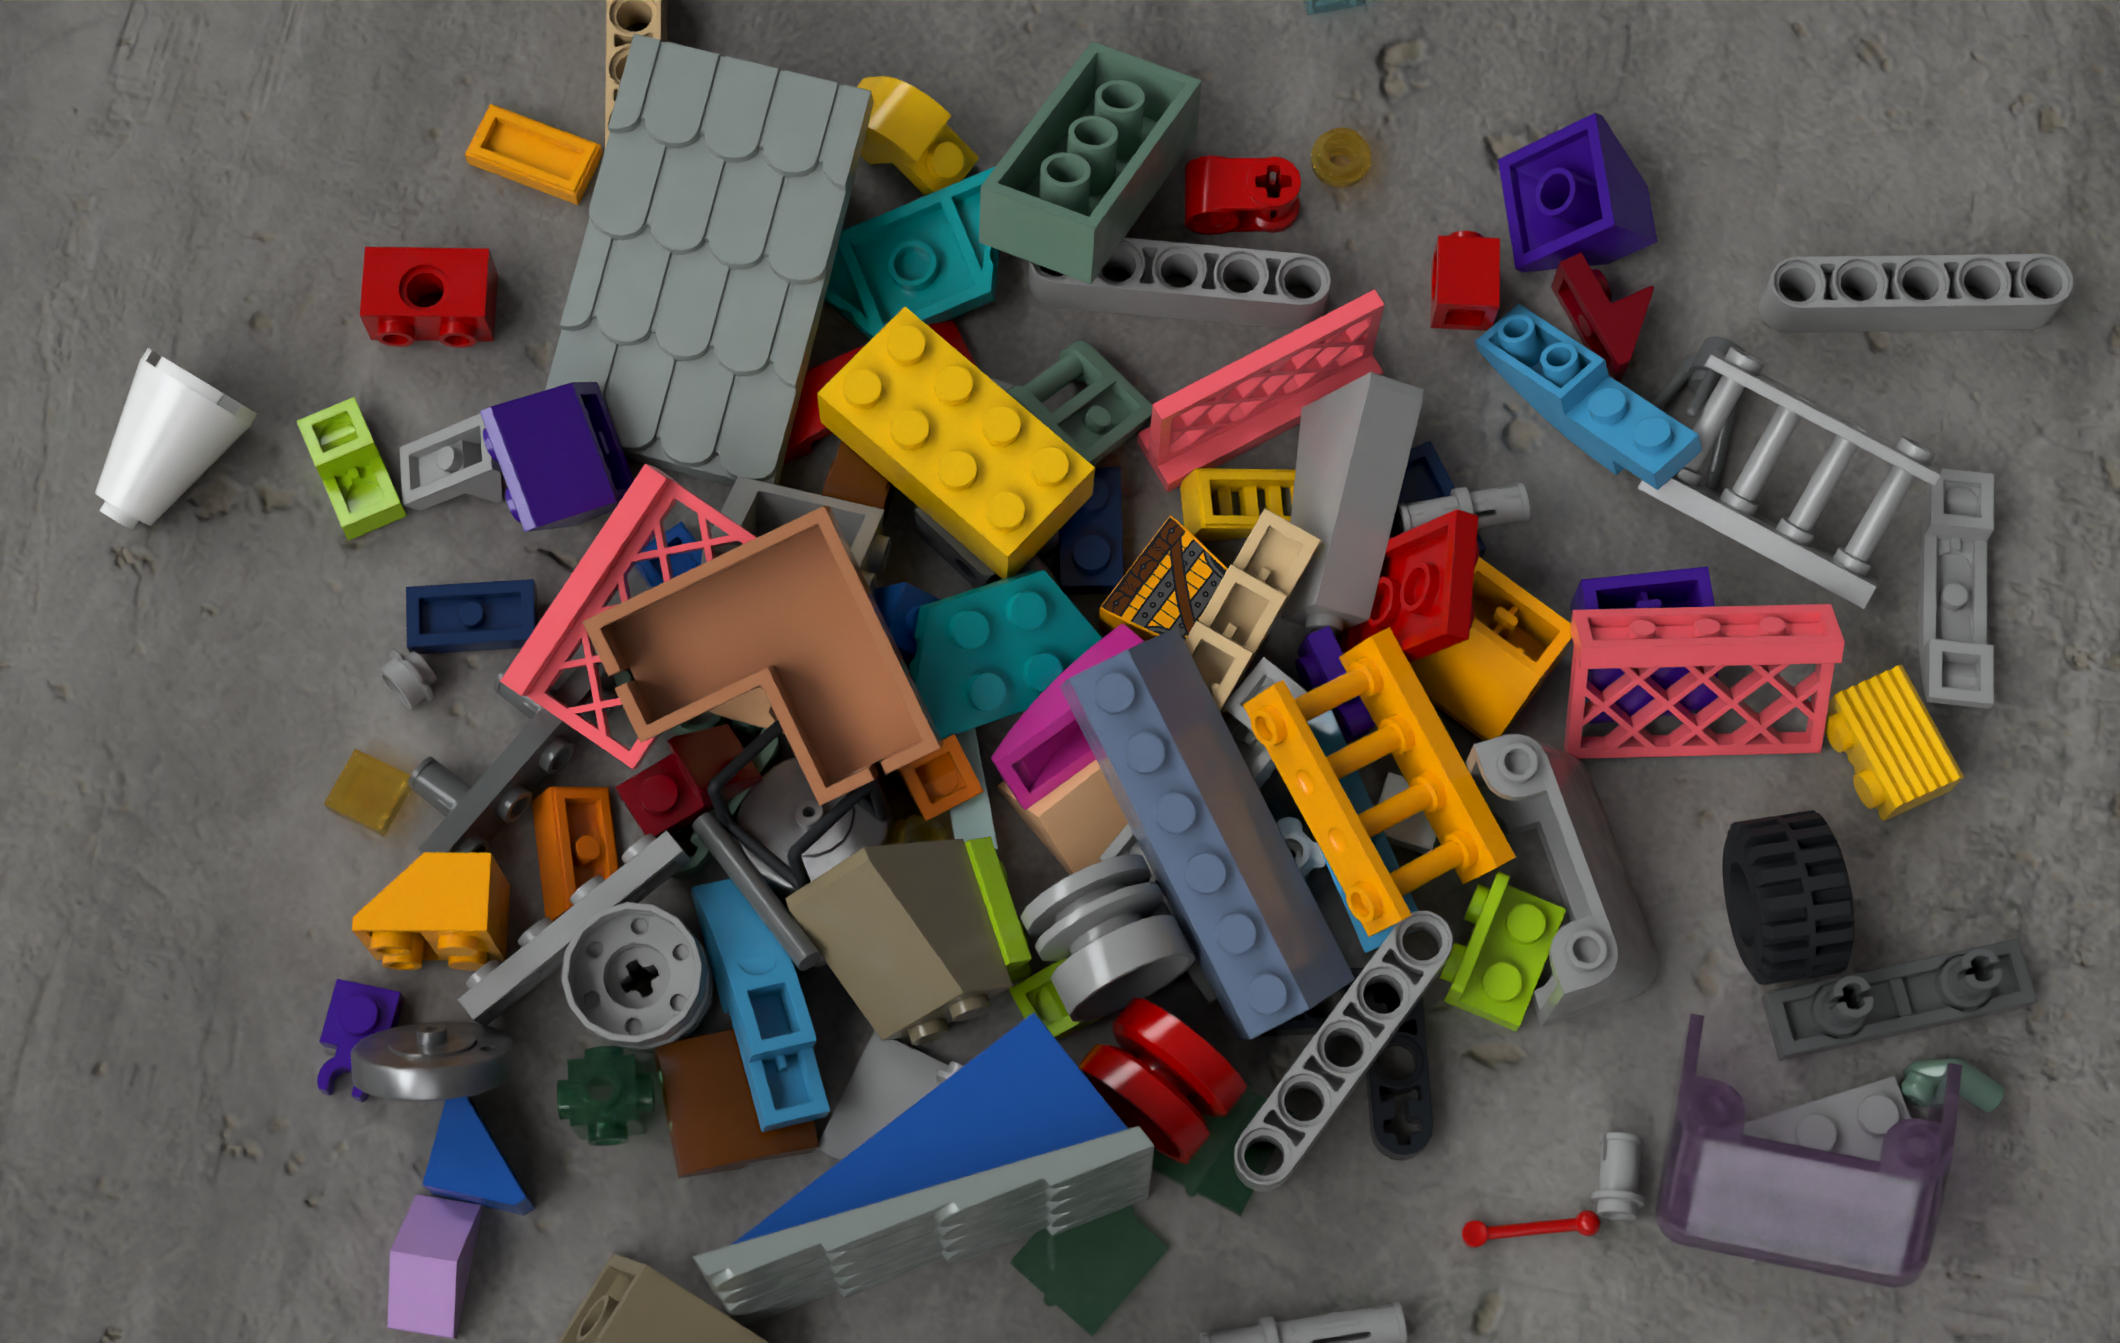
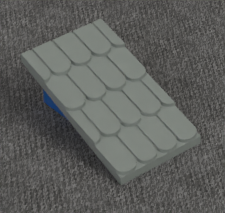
M634 34L608 129L610 134L589 206V221L560 323L561 334L545 390L572 382H598L626 459L732 487L738 476L778 485L874 103L871 90L846 84L840 85L837 82L788 70L782 71L779 68L730 56L723 57L717 53L667 41L665 43L659 39Z
M1032 1013L730 1246L692 1257L717 1300L730 1318L742 1326L751 1325L836 1291H839L845 1299L945 1259L948 1264L961 1263L1044 1230L1052 1238L1146 1201L1149 1196L1154 1144L1139 1126L1128 1129L1037 1015Z

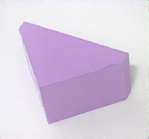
M415 1195L390 1250L387 1325L389 1329L456 1339L483 1211L482 1205Z

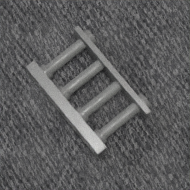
M1731 346L1727 354L1715 349L1705 366L1720 373L1722 376L1692 431L1699 435L1702 452L1659 490H1656L1643 480L1638 489L1865 609L1877 588L1879 579L1869 573L1873 565L1868 560L1915 477L1933 486L1936 485L1942 471L1941 467L1932 463L1936 453L1905 436H1902L1898 444H1895L1760 373L1764 366L1762 361L1738 348ZM1744 387L1779 405L1733 488L1725 487L1723 493L1720 494L1699 483L1703 477L1699 469ZM1803 417L1836 435L1790 517H1782L1780 522L1776 524L1756 513L1759 504L1755 499L1800 418ZM1860 447L1893 465L1846 548L1838 547L1836 553L1833 554L1812 543L1816 534L1811 530L1856 450Z

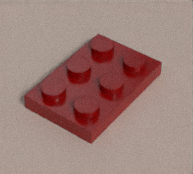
M1456 509L1389 539L1370 618L1366 622L1343 631L1341 638L1343 654L1370 636L1389 627L1409 663L1469 640V631L1475 615L1472 593L1474 568L1479 558V544L1477 542L1478 515Z

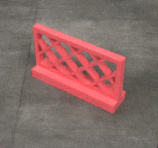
M1374 289L1152 404L1151 426L1137 433V443L1167 493L1180 487L1181 482L1195 468H1216L1300 424L1302 407L1369 372L1383 376V370L1373 356L1385 305L1376 290Z
M645 464L500 682L520 696H527L631 769H637L659 735L641 743L637 739L631 749L611 736L606 708L622 706L619 698L604 701L598 670V663L602 662L599 656L595 654L594 645L583 625V621L616 606L607 605L618 589L621 603L631 599L627 575L636 562L659 558L663 581L666 582L674 578L670 561L671 555L704 549L706 562L716 558L714 547L737 542L745 544L758 537L681 486L679 482L660 469ZM679 500L698 514L702 541L668 547L663 521ZM709 522L729 535L712 538ZM655 535L657 550L643 552ZM583 644L585 658L571 660L580 645ZM587 666L594 703L569 707L549 693L564 670ZM595 711L598 726L580 714Z
M1831 604L1572 610L1571 635L1574 647L1564 750L1577 759L1821 753L1835 663H1842L1845 644ZM1790 664H1816L1815 672L1794 687L1778 674ZM1750 665L1754 669V671L1730 689L1714 676L1715 673L1725 666ZM1661 667H1685L1690 671L1666 690L1649 677ZM1620 668L1625 672L1624 675L1603 691L1597 689L1587 680L1588 669ZM1768 681L1782 696L1757 713L1743 699ZM1704 683L1719 697L1693 715L1678 701ZM1640 685L1654 699L1630 717L1615 702L1634 687ZM1585 697L1590 699V701H1588L1586 704ZM1795 707L1808 717L1806 732H1778L1771 726ZM1731 708L1747 721L1732 733L1715 734L1707 727ZM1666 710H1669L1683 722L1682 725L1668 735H1651L1644 729L1646 725ZM1603 711L1619 724V726L1605 736L1581 737L1582 727Z

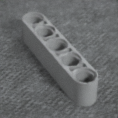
M1124 238L1092 284L1065 274L1055 277L1047 275L1041 270L1043 266L1028 261L1029 290L1034 299L1042 305L1049 307L1295 330L1324 315L1331 285L1330 272L1325 263L1317 257L1308 254ZM1110 269H1121L1129 273L1131 277L1123 282H1113L1105 278L1103 274ZM1180 274L1188 277L1192 284L1177 288L1170 286L1164 279L1170 275ZM1232 280H1243L1252 285L1254 289L1247 293H1236L1227 288L1225 284ZM1302 285L1311 289L1315 295L1307 299H1300L1288 293L1287 289L1292 286Z
M2048 254L1792 257L1777 264L1759 298L1758 309L1761 318L1768 326L1777 331L1787 333L2032 330L2042 328L2052 320L2073 289V276L2070 268L2063 260ZM2027 285L2042 289L2048 299L2038 298L2028 290ZM1965 286H1973L1980 289L1987 299L1983 300L1973 297L1966 290ZM1903 287L1916 288L1921 291L1926 300H1917L1910 297ZM1842 288H1854L1862 294L1865 300H1852L1845 295ZM1780 289H1793L1803 297L1804 301H1791L1781 293Z
M1415 911L1411 913V916L1396 924L1237 1141L1234 1152V1169L1237 1177L1246 1187L1258 1192H1269L1280 1188L1290 1178L1439 975L1452 949V933L1449 925L1441 916L1430 911ZM1424 931L1436 940L1439 947L1438 954L1426 961L1416 960L1405 952L1402 944L1403 938L1411 932ZM1385 983L1393 987L1398 993L1400 1006L1395 1011L1387 1014L1374 1012L1365 1003L1363 998L1364 991L1373 984ZM1336 1036L1350 1037L1359 1045L1361 1059L1350 1067H1338L1327 1059L1324 1052L1325 1044ZM1300 1088L1315 1092L1322 1103L1321 1114L1310 1121H1299L1292 1118L1284 1105L1287 1095ZM1258 1142H1269L1281 1151L1283 1164L1277 1172L1271 1175H1258L1252 1172L1245 1162L1244 1156L1247 1149Z

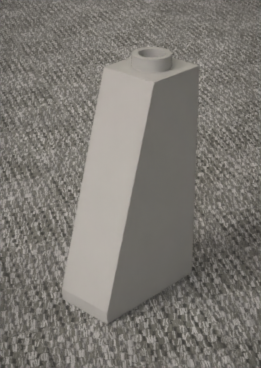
M1369 372L1301 409L1291 523L1321 539L1322 542L1282 609L1281 619L1304 625L1305 632L1308 634L1330 626L1334 636L1339 637L1343 634L1344 630L1366 622L1370 618L1423 402L1424 389Z

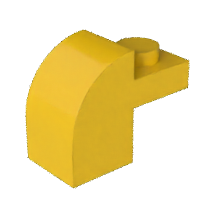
M888 76L863 78L857 86L858 88L871 90L874 100L861 151V156L869 164L893 163L926 196L962 181L978 161L979 157L946 124L952 115L921 90L902 80Z

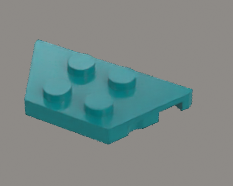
M995 167L841 231L824 302L869 339H872L904 307H907L928 325L945 322L994 301L1000 250L979 243L981 185Z
M1033 569L920 606L914 636L917 642V652L910 662L909 672L943 739L952 734H958L1027 710L1065 669L1090 647L1100 641L1102 637L1045 570Z

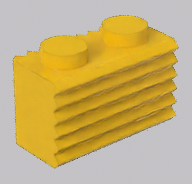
M1897 665L1880 675H1875L1857 685H1852L1846 690H1841L1829 701L1824 730L1825 735L1835 751L1847 754L1848 760L1854 766L1856 773L1853 775V783L1860 800L1868 809L1876 808L1879 818L1883 821L1952 791L1964 778L1903 665Z

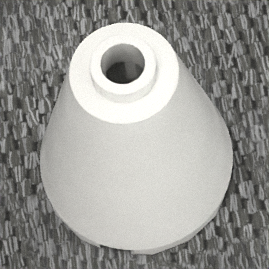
M147 348L142 358H140L95 491L96 495L105 500L99 511L131 530L135 528L138 521L151 526L251 426L257 413Z

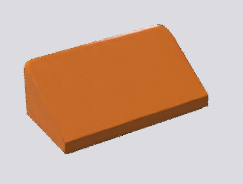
M550 786L532 801L545 918L549 917L553 922L574 906L570 901V897L578 888L598 875H601L606 880L619 869L609 787Z

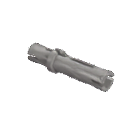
M1395 1301L1387 1305L1331 1312L1324 1315L1275 1322L1273 1316L1258 1318V1325L1207 1333V1331L1200 1332L1199 1338L1200 1343H1407V1330L1402 1306L1399 1304V1301Z

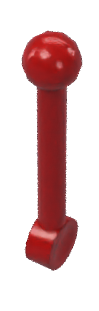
M1591 1210L1581 1211L1577 1214L1576 1218L1486 1226L1480 1221L1473 1220L1464 1225L1461 1231V1238L1466 1246L1479 1248L1490 1239L1578 1231L1579 1234L1590 1237L1598 1233L1601 1221L1599 1216Z

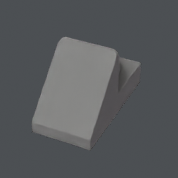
M480 413L399 447L403 506L422 511L464 493L496 503L502 501L501 468L499 463L490 456L484 444L483 430L486 427Z

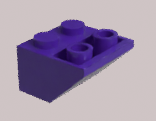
M572 382L490 406L480 411L486 427L483 430L484 444L493 460L500 465L508 486L505 492L508 508L513 517L522 524L524 532L578 526L612 512L634 481L598 382Z
M1708 566L1581 579L1570 602L1571 615L1572 610L1715 607ZM1661 667L1649 677L1666 690L1690 671L1685 667ZM1620 668L1588 669L1587 680L1597 689L1603 691L1624 675L1625 672ZM1702 683L1678 702L1691 713H1698L1718 698V696ZM1637 685L1617 700L1615 704L1631 717L1652 701L1654 697L1640 685ZM1585 697L1586 703L1590 701L1589 698ZM1666 710L1658 717L1672 716L1673 714ZM1603 711L1592 719L1589 724L1615 721Z

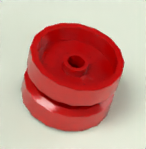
M1133 997L1112 1024L1115 1039L1121 1049L1112 1045L1095 1044L1078 1065V1068L1128 1129L1139 1126L1154 1144L1155 1149L1177 1162L1189 1164L1209 1139L1210 1135L1207 1123L1200 1113L1225 1118L1244 1095L1247 1086L1233 1066L1200 1035L1161 1007L1143 998Z

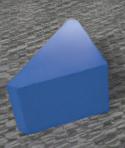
M470 1097L445 1100L422 1185L434 1196L480 1204L483 1207L523 1216L536 1209Z

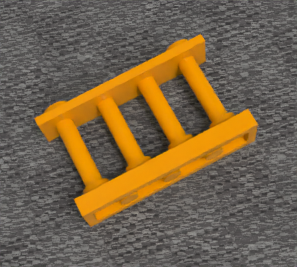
M1390 627L1370 636L1339 657L1347 673L1295 699L1283 679L1243 704L1250 718L1254 735L1266 747L1345 892L1347 905L1351 913L1361 922L1368 937L1411 916L1412 914L1402 896L1451 869H1455L1464 885L1516 857ZM1360 696L1378 730L1325 756L1307 722ZM1391 753L1409 788L1357 815L1339 779ZM1423 811L1441 845L1389 873L1370 838Z

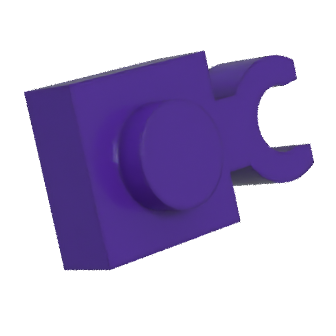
M1330 626L1305 637L1297 650L1300 658L1295 660V665L1299 678L1308 692L1347 673L1339 659L1343 652ZM1359 696L1331 709L1346 744L1370 733L1368 729L1375 726L1373 719Z
M342 979L336 980L319 1041L324 1047L336 1049L335 1057L326 1061L318 1074L317 1085L323 1094H332L335 1080L339 1075L347 1072L352 1073L351 1050L359 1041L374 1033L397 1027L405 999L401 992ZM355 1085L352 1089V1097L356 1101L364 1103L369 1097V1094L364 1093Z

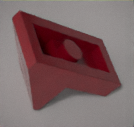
M1581 252L1559 263L1551 289L1584 346L1605 359L1609 376L1621 383L1631 360L1654 286L1646 287L1611 303L1612 296L1607 280L1600 270L1596 268L1591 270Z
M729 724L670 738L667 740L671 751L670 755L615 787L644 836L652 833L657 839L666 830L672 835L695 821L702 814L714 809L707 791L709 782L744 750ZM752 761L721 788L726 802L762 780Z

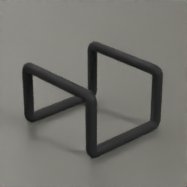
M777 719L711 779L707 791L720 823L725 829L795 889L799 890L811 882L801 855L856 804L860 805L881 822L888 820L890 813L877 779L846 793V796L792 845L787 855L790 864L788 866L733 819L721 791V788L783 732Z

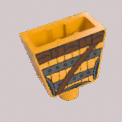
M1169 516L1101 605L1098 628L1109 634L1123 623L1144 642L1174 628H1178L1185 642L1195 622L1199 621L1228 568L1178 520Z

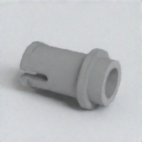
M1620 1132L1600 1135L1599 1189L1592 1192L1591 1202L1597 1205L1596 1215L1601 1218L1616 1221L1637 1219V1209L1644 1207L1645 1200L1642 1195L1638 1194L1643 1138L1634 1134Z

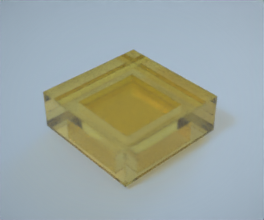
M354 749L323 805L328 811L384 837L411 790V787L408 785L411 775Z

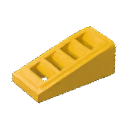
M1195 468L1180 485L1184 527L1199 541L1248 538L1260 517L1257 490H1264L1266 509L1291 522V516L1283 515L1281 488L1290 489L1292 505L1296 470ZM1231 492H1238L1241 515H1233ZM1211 494H1213V503H1214V513H1215V515H1213Z

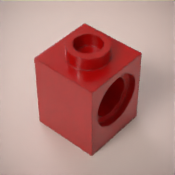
M1457 231L1448 236L1438 235L1431 261L1430 328L1489 330L1494 325L1500 306V238H1487L1475 231Z

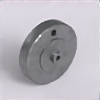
M796 757L777 764L761 776L762 780L753 785L745 795L736 820L739 825L788 866L790 864L787 855L792 845L846 796L844 794L819 806ZM881 784L880 786L890 813L889 819L884 822L878 821L860 805L856 804L801 855L810 881H813L863 847L891 845L894 832L893 815ZM737 840L738 846L777 896L785 899L797 891V889Z
M466 1022L420 1023L383 1030L365 1037L351 1050L352 1082L364 1093L379 1098L399 1101H436L479 1094L502 1085L514 1074V1041L507 1033L495 1027Z

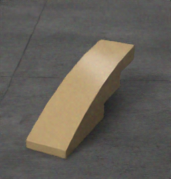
M1265 508L1234 563L1230 564L1199 621L1195 622L1185 640V644L1220 713L1223 712L1224 705L1233 695L1322 542L1321 539Z

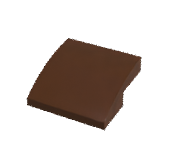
M734 1029L676 1041L659 1046L653 1050L678 1178L742 1169L750 1162L808 1154L819 1147L814 1120L767 1132L761 1131Z

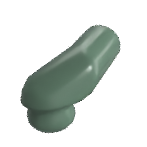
M1959 1058L1915 1060L1904 1069L1903 1074L1906 1078L1900 1085L1903 1098L1907 1102L1919 1107L1932 1105L1936 1098V1092L1945 1091L1953 1092L1983 1112L1989 1113L2000 1104L2004 1096V1086Z

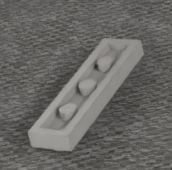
M666 830L657 839L652 833L639 839L622 855L621 859L625 864L606 880L601 875L590 879L573 893L570 901L574 906L554 922L549 917H546L526 930L518 939V943L522 948L502 964L497 959H494L474 972L465 983L470 990L457 999L471 1018L483 1026L489 1025L563 965L565 950L578 927L602 909L626 902L639 903L689 863L691 859Z

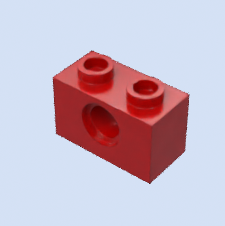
M365 247L360 318L370 339L393 347L409 346L414 341H440L446 346L456 348L471 347L476 344V341L494 342L498 272L490 249ZM438 293L443 295L436 304L430 307L416 306L419 299L427 294Z

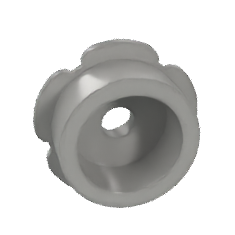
M391 651L389 653L391 660L378 669L380 678L401 704L410 710L423 699L429 702L433 700L434 694L430 685L437 681V678L429 665L414 651H411L405 657L399 651Z

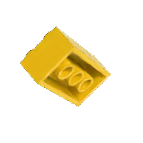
M904 307L817 393L821 423L1002 579L1015 576L1093 495L1095 467L907 307Z

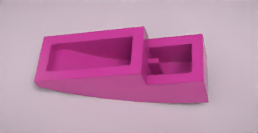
M1120 624L1065 669L1029 706L992 755L991 760L1024 810L1031 807L1096 760L1059 686L1067 679L1131 647L1143 643L1144 640L1125 624Z

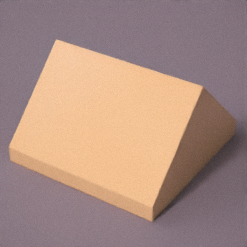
M1097 760L1090 763L1026 810L1020 806L1005 780L997 786V790L1069 875L1101 862L1100 856L1128 823Z

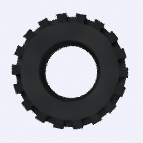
M1815 810L1732 823L1723 849V888L1732 935L1738 953L1751 976H1753L1758 984L1769 985L1839 974L1845 971L1848 967L1854 942L1853 898L1842 851L1834 833L1820 813H1816Z

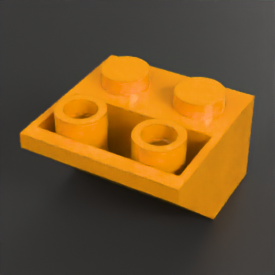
M1479 557L1474 568L1472 603L1475 615L1469 631V640L1412 661L1410 665L1431 703L1482 741L1502 736L1567 654L1573 639L1570 622Z
M424 852L353 916L352 931L375 960H382V966L385 968L416 970L422 968V960L448 961V967L477 971L488 961L494 959L498 961L506 960L510 884L492 853Z

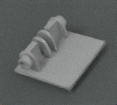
M874 1030L818 1142L819 1147L816 1150L841 1161L961 1069L963 1065L953 1061L947 1065L894 1039L882 1041Z

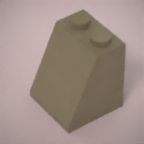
M963 839L863 847L785 898L793 917L821 953V956L882 1041L910 1037L912 1045H922L938 1040L950 1033L947 1024L952 1021L958 1022L972 1019L988 1012L991 1009L989 1000L1013 987Z
M612 1253L557 1343L769 1342L650 1266Z

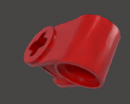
M1202 156L1192 159L1186 163L1184 168L1185 226L1192 232L1204 235H1218L1228 232L1276 233L1284 231L1291 227L1298 218L1300 210L1298 196L1301 188L1300 173L1293 163L1285 158L1275 156L1267 158ZM1271 172L1276 173V180H1270ZM1277 192L1278 197L1270 198L1268 193ZM1276 210V217L1271 218L1270 211Z

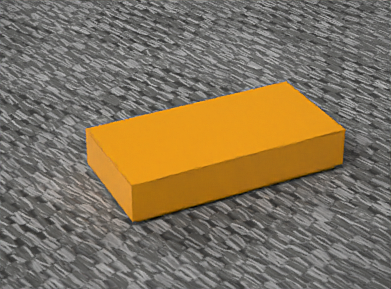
M493 104L489 105L465 153L467 163L576 205H579L603 156L600 144Z

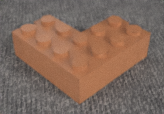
M822 506L583 621V625L608 676L630 669L635 678L634 681L624 683L614 689L640 743L762 686L819 806L875 780L879 775L874 765L877 761L882 760L880 763L885 773L888 774L940 749L944 745L836 517L829 506Z

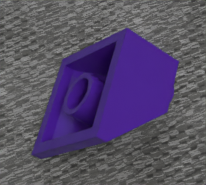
M1593 113L1498 159L1515 270L1532 272L1557 269L1561 261L1581 252L1589 266L1604 265L1658 242L1648 186L1602 115Z

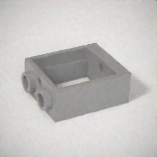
M738 476L721 513L756 537H760L822 506L831 507L873 595L876 574L874 573H884L891 549V537L882 535L884 509ZM715 525L711 530L712 538L729 535ZM737 542L714 547L715 555L718 557L743 544ZM702 549L701 564L706 563L704 549Z

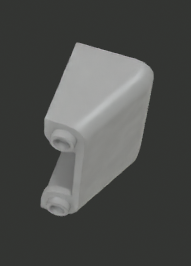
M1521 734L1503 735L1473 744L1465 763L1469 773L1494 818L1502 823L1506 837L1537 828L1571 921L1561 927L1552 939L1549 949L1552 968L1551 978L1543 987L1535 990L1531 997L1540 1026L1544 1027L1634 999L1643 994L1656 978L1659 966L1657 953L1590 773L1584 763L1567 752Z

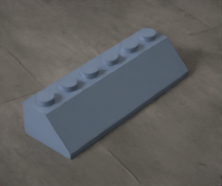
M1178 628L1131 647L1067 679L1059 686L1237 1039L1251 1040L1311 1009L1355 980Z

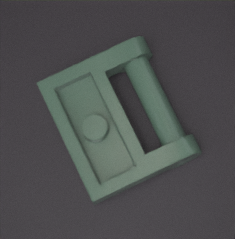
M1079 340L1062 350L1058 357L1059 361L1023 387L1012 386L1006 392L1094 466L1150 422L1152 404L1090 344ZM1072 381H1084L1088 385V387L1053 413L1042 404Z

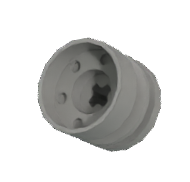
M1127 854L1088 866L1042 892L1026 906L1020 916L1031 938H1039L1035 948L1042 961L1067 959L1056 968L1051 976V980L1072 1022H1086L1123 1010L1133 997L1146 999L1176 980L1189 969L1195 960L1193 952L1174 916L1158 915L1149 917L1158 909L1164 898L1157 884L1148 883L1152 874L1143 855Z
M626 902L598 911L578 927L564 953L561 981L568 1006L586 1028L625 1051L654 1053L653 1050L659 1046L687 1039L700 1028L713 1004L715 979L706 949L677 917L655 905ZM642 968L646 969L651 975L659 974L658 977L651 981V987L654 992L648 997H644L637 990H629L638 983L635 973Z

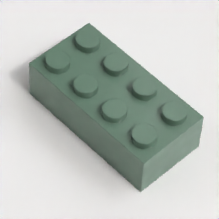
M1091 41L981 185L979 243L1092 284L1197 136L1202 80Z

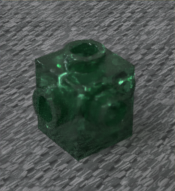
M599 1046L584 1050V1058L567 1060L568 1079L557 1081L558 1113L560 1120L570 1119V1127L580 1140L588 1139V1144L593 1146H613L627 1143L629 1141L628 1136L646 1134L645 1113L655 1112L654 1080L652 1072L643 1073V1069L635 1054L624 1055V1048L619 1046ZM614 1085V1091L608 1099L598 1101L591 1098V1088L593 1086Z

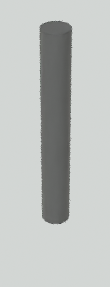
M707 812L699 816L694 821L692 828L798 969L804 971L813 967L821 958V953L729 832L720 823L713 812Z

